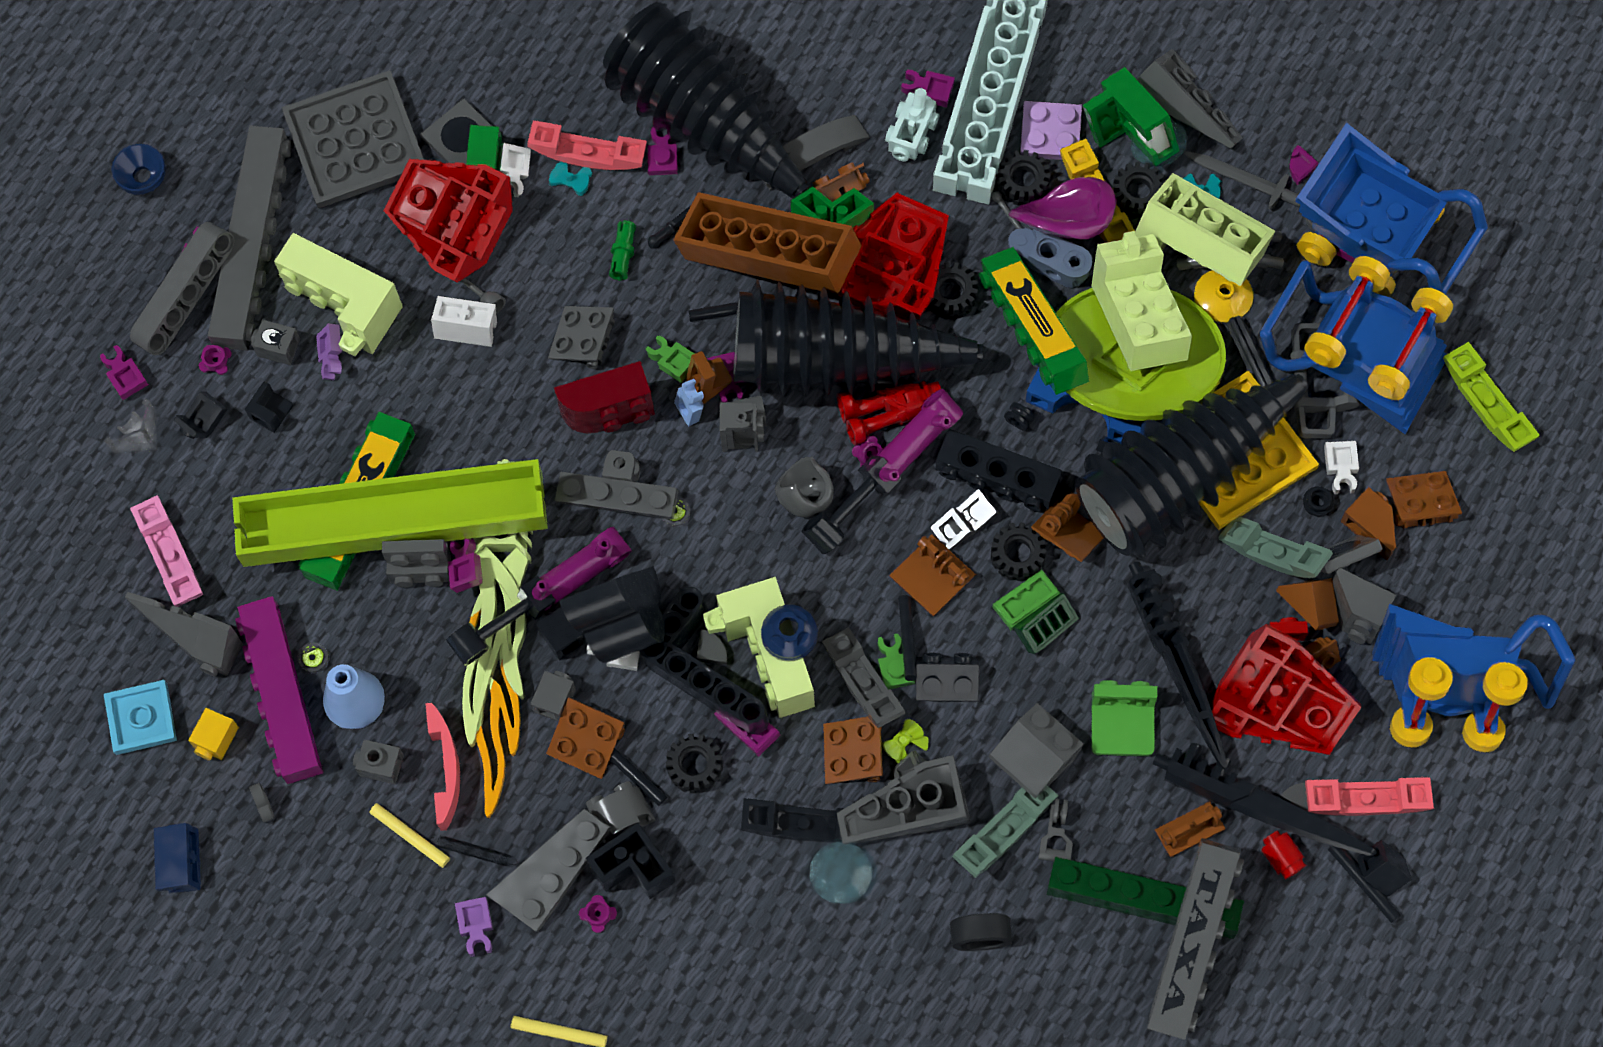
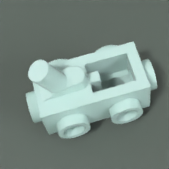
M918 88L915 90V94L909 92L906 101L899 103L895 116L898 120L895 126L890 125L887 131L885 141L889 142L888 151L892 152V156L897 160L908 161L909 158L916 160L918 153L924 154L929 143V138L926 137L929 129L934 130L937 125L939 114L936 113V101L926 95L925 89Z

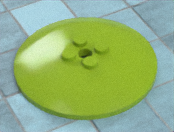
M1093 288L1072 297L1056 312L1086 359L1089 382L1065 392L1082 405L1096 412L1124 420H1162L1165 410L1171 409L1183 414L1184 408L1182 404L1187 400L1202 404L1203 397L1215 391L1223 376L1226 349L1222 334L1214 320L1204 309L1189 298L1170 290L1192 335L1188 360L1130 371Z

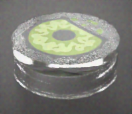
M678 497L674 519L661 518L662 522L670 528L683 527L690 519L689 504L683 498Z
M308 643L298 653V663L302 670L308 674H320L329 665V653L320 643Z

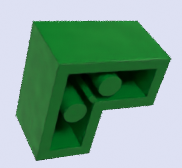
M812 186L791 200V213L852 226V228L855 225L860 226L874 211V203L855 188L832 202Z

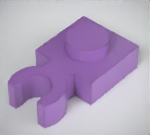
M328 323L316 335L318 360L320 363H323L321 368L322 379L334 380L335 374H341L342 371L341 362L338 358V355L342 352L339 347L342 336H340L339 325Z
M482 897L455 903L460 935H470L466 944L470 956H475L474 946L479 942L485 944L487 953H491L492 944L488 937L484 935L485 931L493 930L488 899Z

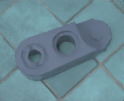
M1026 227L1025 229H1016L1009 235L1008 249L1014 247L1028 268L1065 287L1073 288L1079 286L1091 273L1092 256L1082 246L1055 235L1042 233L1035 229L1031 230ZM1044 252H1049L1053 254L1054 257L1045 258L1041 254Z

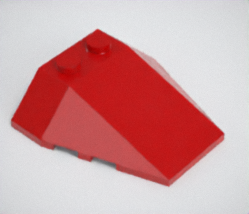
M409 159L383 211L398 229L414 244L413 247L426 258L429 266L434 271L458 283L487 263L512 213L511 179L509 176L485 164L467 165L459 162L454 164L433 160Z
M894 194L870 214L869 219L860 226L855 225L853 227L861 248L838 296L841 298L844 292L848 291L851 303L858 307H861L866 297L870 296L874 310L883 313L891 302L897 317L906 319L911 312H914L916 319H920L934 297L949 215L902 194Z
M1268 624L1250 634L1219 682L1210 704L1217 729L1231 737L1241 739L1242 734L1261 737L1262 743L1271 744V739L1290 742V748L1330 755L1362 707L1361 703L1295 638Z

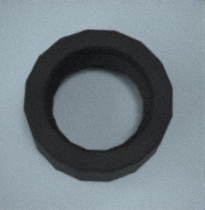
M972 914L950 921L952 948L956 950H992L1006 947L1012 943L1010 917L1005 914Z

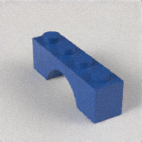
M1039 368L1027 390L1025 401L1050 413H1054L1066 404L1079 403L1067 392L1056 395L1050 385L1045 386L1040 377ZM1101 414L1107 425V437L1121 443L1122 436L1126 431L1141 433L1140 429L1144 421L1124 420Z

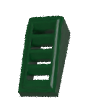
M1061 593L1013 626V629L1029 653L1036 654L1075 623L1079 617L1064 593ZM1059 605L1062 606L1068 616L1064 620L1056 609ZM1050 612L1058 623L1056 626L1052 624L1048 617ZM1041 620L1044 621L1049 629L1046 633L1039 624ZM1032 627L1035 628L1038 635L1040 636L1037 639H1035L1034 635L1030 631Z

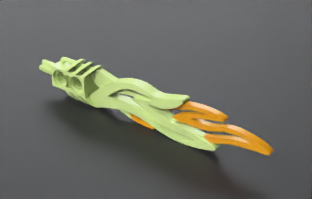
M505 459V460H502V461H498L497 464L511 463V462H510L509 460H506V459ZM533 531L511 533L503 539H498L495 536L473 538L476 543L474 553L479 555L481 559L483 581L479 585L480 594L474 605L469 622L475 628L480 615L479 629L496 618V584L501 588L505 611L520 602L517 595L522 586L528 564H531V556L527 552V547L532 549V542L528 538V532L533 535ZM492 552L511 553L501 563ZM525 613L516 619L513 645L511 623H509L496 633L495 639L493 634L485 640L489 646L488 651L476 661L467 665L464 677L462 699L464 728L470 747H474L477 741L484 769L485 815L487 818L492 816L497 807L505 778L506 763L499 728L501 709L511 756H515L520 740L519 698L523 700L525 693L518 658L526 635ZM499 658L502 675L512 703L514 727H512L502 689L493 679ZM475 672H476L475 684H474V692H473V706H472V704H471V692H472L473 679H474V675H475ZM489 688L491 692L490 725L498 762V775L494 790L491 760L482 728L484 707Z

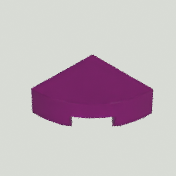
M1299 145L1293 150L1289 162L1291 177L1297 185L1307 178L1319 164Z

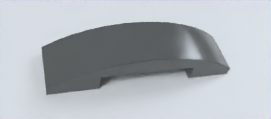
M852 115L818 126L793 139L783 147L787 153L790 152L789 157L801 171L841 149L845 152L870 139L857 117ZM764 182L769 191L774 189L771 188L770 184Z
M849 627L822 641L824 648L851 694L877 728L906 714L891 689H887L865 656L862 646Z

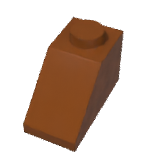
M1368 487L1344 512L1341 522L1356 535L1379 539L1382 550L1378 554L1388 561L1396 548L1392 506L1382 493L1374 492Z

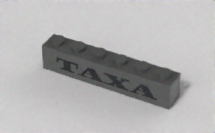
M1201 838L1148 1017L1147 1029L1183 1040L1186 1039L1188 1031L1194 1032L1198 1019V1013H1194L1196 1001H1203L1207 989V983L1203 982L1206 970L1212 971L1217 952L1212 951L1215 939L1221 940L1226 921L1221 920L1224 908L1230 909L1235 890L1230 889L1233 877L1239 878L1244 859L1239 858V849Z

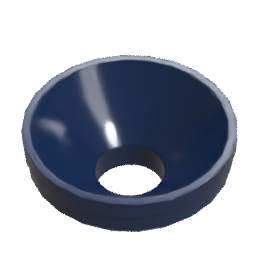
M130 145L121 150L112 163V176L116 184L130 194L142 195L155 190L165 177L164 159L161 153L150 145ZM138 170H149L151 175L147 181L139 183L134 180V175Z
M783 605L773 609L764 619L761 627V639L763 646L771 656L782 661H796L806 657L813 650L818 639V629L814 618L807 610L796 605ZM783 621H795L798 625L797 632L791 636L782 634L779 627Z

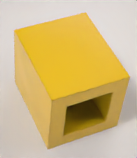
M205 708L188 741L195 748L194 753L206 760H211L212 757L222 760L239 727L233 719Z

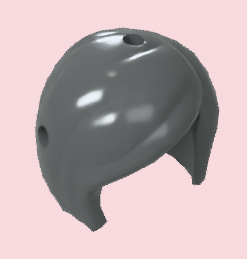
M805 457L796 461L779 478L775 485V493L780 504L788 512L798 517L808 518L823 512L831 504L834 486L827 471L813 457Z

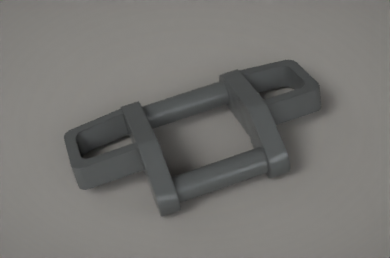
M1296 323L1291 330V359L1301 358L1305 350H1300L1299 333H1316L1321 323ZM1306 369L1294 371L1295 375L1300 374L1307 382ZM1308 389L1305 390V395L1294 405L1299 437L1331 438L1335 432L1336 412L1359 407V400L1343 392L1344 395L1335 398L1308 397ZM1328 412L1327 429H1309L1306 427L1305 413Z

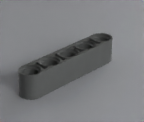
M205 222L199 226L132 327L130 339L135 345L155 356L162 354L168 348L232 251L235 240L231 233L211 222Z

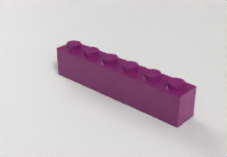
M271 596L238 606L240 617L235 618L236 626L240 636L245 635L247 645L242 646L247 663H252L254 673L250 674L253 689L255 692L259 691L262 701L257 702L262 720L267 719L269 730L265 731V736L269 748H274L277 758L272 759L277 777L282 776L287 784L322 774L320 758L279 605L274 597Z

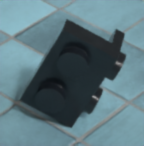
M934 652L924 653L923 657H916V700L978 701V658L972 657L970 653H956L954 657H941L940 653Z

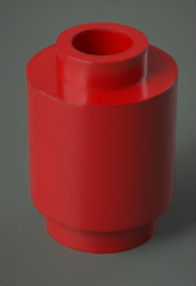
M1277 830L1263 840L1265 846L1261 851L1278 875L1282 874L1285 880L1306 867L1302 860L1304 859L1303 854L1287 832L1280 834Z

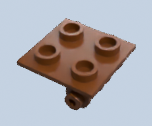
M1446 471L1386 478L1398 512L1395 515V522L1397 526H1402L1403 529L1418 526V520H1420L1421 526L1426 525V519H1429L1430 525L1442 522L1451 523L1453 519H1458V515L1462 514Z
M1067 494L1062 502L1057 500L1031 528L1044 539L1051 541L1064 550L1069 556L1082 562L1104 538L1092 522L1077 513L1081 506L1078 495Z
M931 534L928 538L926 536L922 537L917 543L919 547L889 576L934 617L976 574Z
M568 697L546 754L602 779L617 740H621L625 733L623 728L625 722Z
M868 717L823 724L825 784L868 778V782H879L880 776H883L882 727L877 728Z

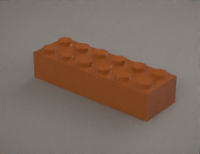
M700 192L697 193L674 238L675 244L686 260L797 286L803 284L806 288L819 291L825 287L827 293L836 295L839 294L861 248V244L852 226Z

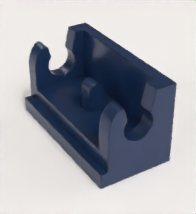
M187 823L154 828L155 890H168L169 894L201 890L199 829Z

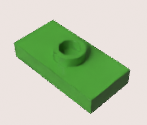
M1040 570L993 603L992 607L1008 628L1013 630V626L1058 596L1060 592L1046 574Z

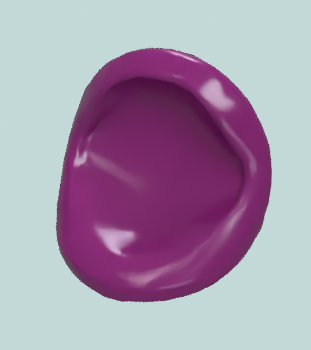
M1095 177L1074 178L1058 185L1041 199L1012 209L1008 216L1042 233L1066 239H1090L1102 233L1111 223L1116 208V197L1111 186L1104 180Z

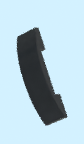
M744 798L741 831L789 840L842 843L837 813L845 808H837L835 811L776 805L775 801Z

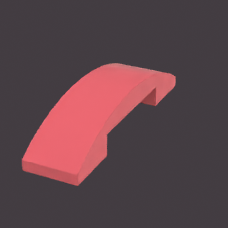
M535 120L532 122L527 147L542 155L564 163L593 169L626 170L642 167L647 145L646 140L618 136L617 142L563 133L561 132L562 125Z
M426 703L428 734L432 741L442 740L446 792L434 793L436 822L439 829L443 831L448 829L456 811L460 792V765L453 737L443 717L432 703Z
M1430 777L1399 778L1397 781L1338 783V779L1305 781L1308 812L1362 816L1403 814L1427 811L1434 808Z

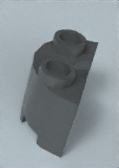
M630 781L618 785L614 788V793L604 798L602 795H598L586 802L588 811L612 827L599 845L600 848L636 823L644 827L656 821L640 788L637 786L633 787Z

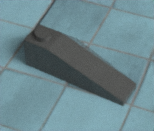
M954 755L922 762L900 778L893 779L888 782V785L873 794H868L837 813L843 845L941 830L971 823Z

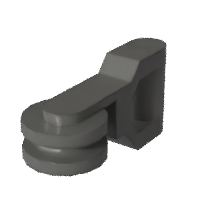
M1055 798V803L1051 804L1048 832L1046 836L1041 838L1038 858L1040 860L1054 861L1055 857L1071 860L1072 841L1064 834L1065 829L1052 827V823L1056 824L1057 819H1061V824L1065 825L1068 800L1064 799L1063 804H1059V799ZM1052 837H1060L1066 843L1065 850L1047 848V841Z

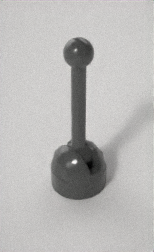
M464 278L461 280L463 284L481 297L480 302L496 304V314L505 306L506 299L499 293L494 291L484 293L468 279Z

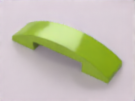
M1469 342L1443 357L1459 390L1487 428L1505 446L1515 452L1539 438V433L1523 412L1517 414L1485 372V362Z

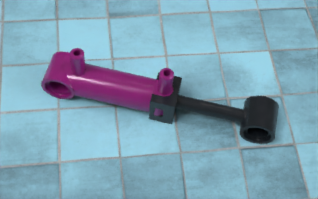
M940 389L928 397L921 407L922 410L877 456L872 455L858 469L866 480L831 517L827 516L824 512H820L804 525L802 533L822 554L830 552L842 541L844 533L840 530L839 525L874 489L877 492L889 493L902 479L900 475L942 431L952 427L961 418L963 410L944 389Z
M614 526L606 529L594 538L589 545L540 578L536 576L521 586L517 595L520 599L519 603L479 630L472 623L465 624L452 633L446 642L464 666L473 663L488 651L489 646L485 641L487 638L527 611H529L534 620L538 619L545 612L551 610L559 600L605 569L614 567L628 557L632 552L631 548Z

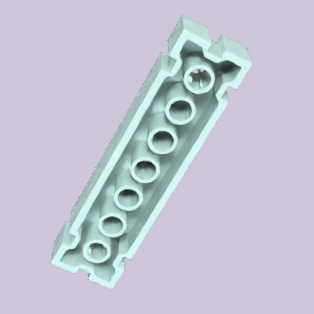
M987 0V6H984L945 135L942 155H939L934 172L933 191L956 196V192L959 190L967 192L968 200L989 205L995 186L996 174H998V168L1006 149L1037 43L1039 26H1042L1048 0Z

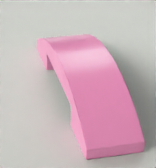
M154 496L131 507V512L140 532L146 540L173 605L179 607L204 595L159 496Z

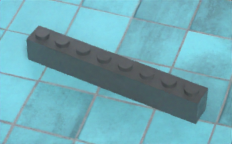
M249 125L228 231L234 236L235 242L232 251L221 266L208 331V338L211 344L221 348L227 347L229 349L248 351L252 334L256 329V325L253 324L255 314L259 315L261 311L259 291L260 288H264L266 285L264 265L265 261H270L272 253L271 244H269L270 235H275L277 221L274 218L275 209H280L282 195L279 192L280 183H285L287 169L284 166L285 157H290L292 149L291 140H288L283 128Z

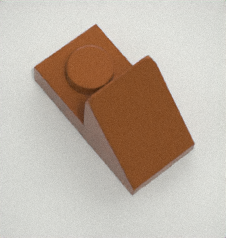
M703 351L691 355L685 382L695 379L697 393L703 392L704 398L702 402L705 404L731 384L732 377L721 358L707 360Z

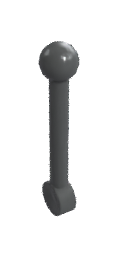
M999 191L993 192L991 196L992 201L999 204L1016 229H1021L1022 226L1019 222L1008 216L1010 210L1002 200V193Z

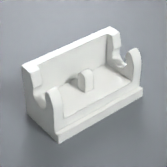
M438 296L431 318L434 338L492 347L493 328H496L497 325L496 304Z

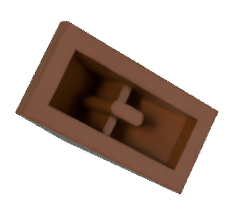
M1332 578L1291 583L1278 586L1276 589L1315 630L1334 627L1339 622Z

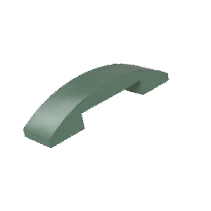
M1240 516L1230 522L1218 537L1219 540L1243 556L1261 565L1288 575L1303 578H1316L1333 554L1330 549L1308 541L1301 545L1263 531L1259 523Z
M1048 786L1037 798H1033L1025 789L1021 788L1014 795L1013 799L976 835L973 834L952 857L975 878L978 877L1019 840L1051 806L1058 795Z

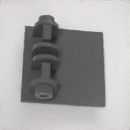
M565 306L548 359L586 361L588 368L597 369L598 365H601L603 362L602 356L604 352L602 349H607L608 345L606 342L610 340L609 334L612 326L615 324L613 319L614 308Z

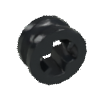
M1014 402L1010 406L1011 411H1007L1004 418L1016 428L1026 431L1029 427L1028 422H1032L1035 416L1027 407Z

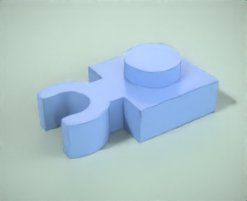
M695 379L682 383V387L678 388L674 401L688 427L699 422L703 410L702 400L704 394L702 391L697 393Z

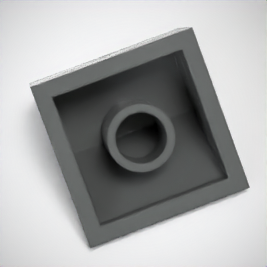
M1338 568L1332 582L1338 620L1342 631L1348 633V638L1356 643L1364 644L1366 642L1371 645L1383 623L1389 604H1392L1396 595L1346 570Z
M1036 703L1015 723L991 752L989 758L1033 798H1037L1075 761L1084 744L1042 706Z

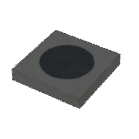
M462 99L421 133V138L446 163L455 164V162L466 164L470 125H491L465 99Z
M1355 535L1327 547L1333 554L1320 572L1330 574L1337 571L1338 568L1346 567L1380 552L1382 547L1379 539Z

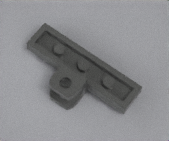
M611 450L605 458L602 472L603 477L560 472L555 501L579 507L673 520L679 490L674 487L638 483L640 475L639 461L630 452Z

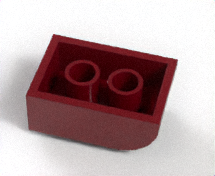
M641 361L554 387L559 410L564 422L570 428L580 433L614 432L619 430L623 424L629 422L635 424L643 423L649 420L650 416L655 415L651 391Z

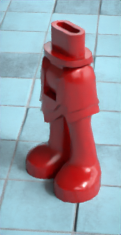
M923 381L920 382V385L918 383H910L897 386L896 388L885 387L883 390H876V396L862 400H855L852 395L850 396L849 392L838 393L837 403L843 423H846V430L852 444L855 446L864 443L869 434L896 423L903 425L910 422L922 410L921 407L926 399L934 392L940 390L941 387L938 381L929 384ZM882 408L885 411V413H882L877 416H873L866 419H859V417L863 415L869 414Z

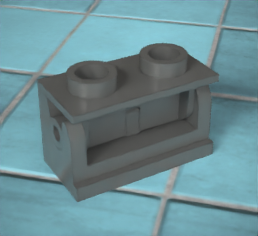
M720 402L719 431L722 452H728V449H747L752 445H755V452H758V442H764L763 413H757L756 402Z

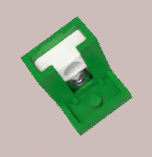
M1125 67L1102 81L1103 92L1083 104L1093 138L1100 148L1125 132L1155 167L1180 151L1169 114Z

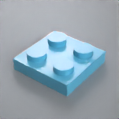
M165 680L104 694L112 748L116 755L177 741L168 685Z

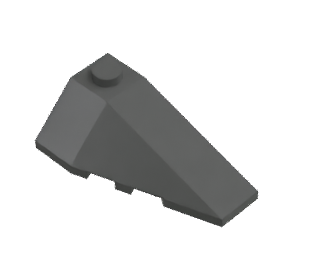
M1173 49L1156 59L1137 78L1138 82L1174 118L1230 149L1243 139L1225 113L1220 109L1214 110L1211 107V94L1208 90L1197 88L1192 81L1197 78V75Z
M127 592L125 598L131 606L199 664V669L202 672L214 677L218 673L225 676L228 675L243 645L230 625L196 612L192 617L181 608L173 605L170 611L165 610L166 607L156 600Z

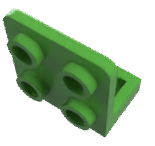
M1106 680L1101 681L1099 684H1094L1092 691L1091 750L1094 754L1151 756L1154 753V706L1157 700V686H1150L1148 682L1144 681L1132 682L1131 685H1118L1116 681Z

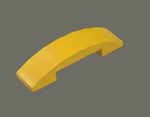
M1087 139L1060 149V155L1070 180L1080 177H1095L1104 180L1098 169L1099 162ZM1117 203L1111 223L1099 234L1105 243L1122 240L1124 233L1134 231L1126 213H1121Z

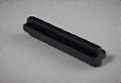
M1241 316L1230 318L1226 325L1247 370L1261 387L1271 384L1273 380Z

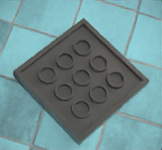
M391 70L282 107L318 209L397 182L409 159L424 160Z

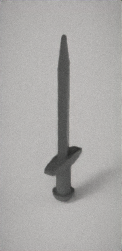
M1194 152L1184 153L1204 168L1271 195L1268 207L1270 210L1275 207L1280 199L1300 207V204L1295 202L1299 194L1286 189L1289 178L1287 174L1281 178L1278 184H1275L1208 155Z

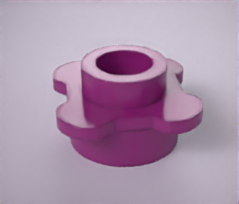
M217 345L205 346L201 355L202 362L199 363L200 370L204 373L212 371L217 372L218 375H224L228 371L227 361L232 356L230 349L227 347L221 348ZM218 358V361L213 362V359Z
M874 436L866 437L864 443L855 445L852 449V455L858 458L860 467L872 455L877 456L883 450L877 444L878 440ZM868 451L871 452L870 456H867Z
M601 895L593 896L585 908H581L579 911V918L582 921H587L595 933L603 932L604 926L610 920H614L617 917L616 909L609 907ZM600 911L601 915L597 917L595 912Z

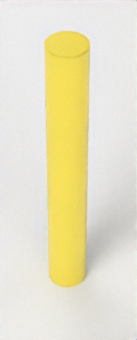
M378 803L371 808V815L439 866L444 868L449 862L450 857Z
M513 1016L511 1029L596 1047H606L608 1038L607 1035Z

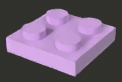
M1024 101L1020 155H1023L1024 150H1029V156L1036 152L1038 153V158L1062 160L1060 149L1080 140L1082 105Z

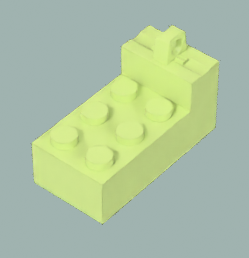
M1172 173L1149 200L1135 232L1137 237L1154 234L1161 250L1166 245H1169L1174 250L1194 259L1200 265L1222 275L1228 281L1241 286L1264 256L1275 230Z
M1135 231L1124 233L1122 240L1097 244L1091 285L1130 371L1188 360L1192 338L1161 272L1164 254L1158 245L1155 235L1150 234L1137 237Z
M292 233L274 261L287 291L296 296H300L302 293L309 297V300L319 308L324 309L327 306L335 310L334 313L338 316V321L343 331L339 347L353 356H356L362 348L364 351L373 354L403 307L394 283L295 233Z
M776 577L716 595L718 607L703 614L708 633L725 631L728 641L748 636L747 640L752 655L758 653L755 658L760 680L762 683L768 682V684H765L770 710H777L779 718L814 708V690L803 658L796 661L778 660L766 651L762 643L761 627L764 619L773 609L785 605ZM785 620L781 623L779 630L782 634L786 636L795 634L790 620Z

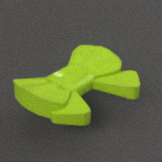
M906 719L902 730L893 739L884 741L882 747L889 757L894 759L896 763H899L907 756L905 747L910 742L923 750H928L929 739L927 736H924V732L918 723L911 719Z

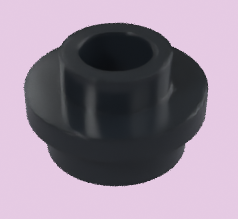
M1312 487L1306 491L1303 497L1304 509L1313 516L1328 514L1334 504L1332 494L1324 487ZM1320 498L1323 501V505L1316 506L1312 500Z

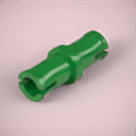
M627 220L618 222L616 240L611 246L613 257L609 276L619 281L628 278L630 258L634 255L632 244L636 225Z

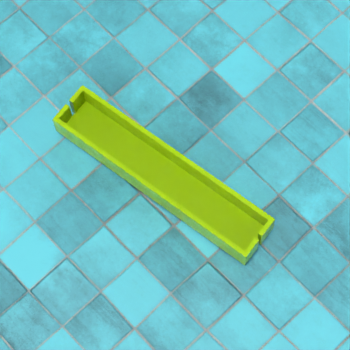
M535 459L232 497L234 524L237 529H234L236 556L243 567L382 550V541L444 539V542L548 529L542 470L539 460Z

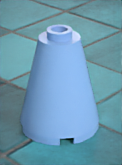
M345 664L337 665L327 675L323 696L324 710L329 719L341 728H364L373 723L382 713L385 697L384 689L379 680L371 673Z

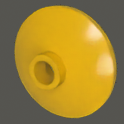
M1211 270L1198 280L1194 290L1195 303L1204 309L1214 321L1226 323L1232 317H1243L1252 306L1253 290L1247 279L1239 286ZM1227 288L1230 293L1222 294L1220 289Z

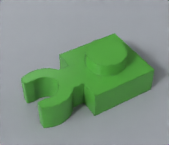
M657 336L656 341L661 348L653 350L647 347L646 351L649 358L658 361L659 369L682 383L687 377L691 355L694 353L678 342L670 348L664 337Z
M898 633L894 634L895 645L892 647L885 646L882 637L878 638V648L881 653L886 655V657L878 659L883 683L888 690L915 684V680H905L903 653L899 654L901 638Z

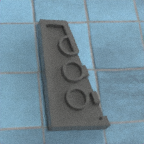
M583 809L493 888L487 896L534 931L539 932L587 864L585 858L597 850L612 827L587 809Z

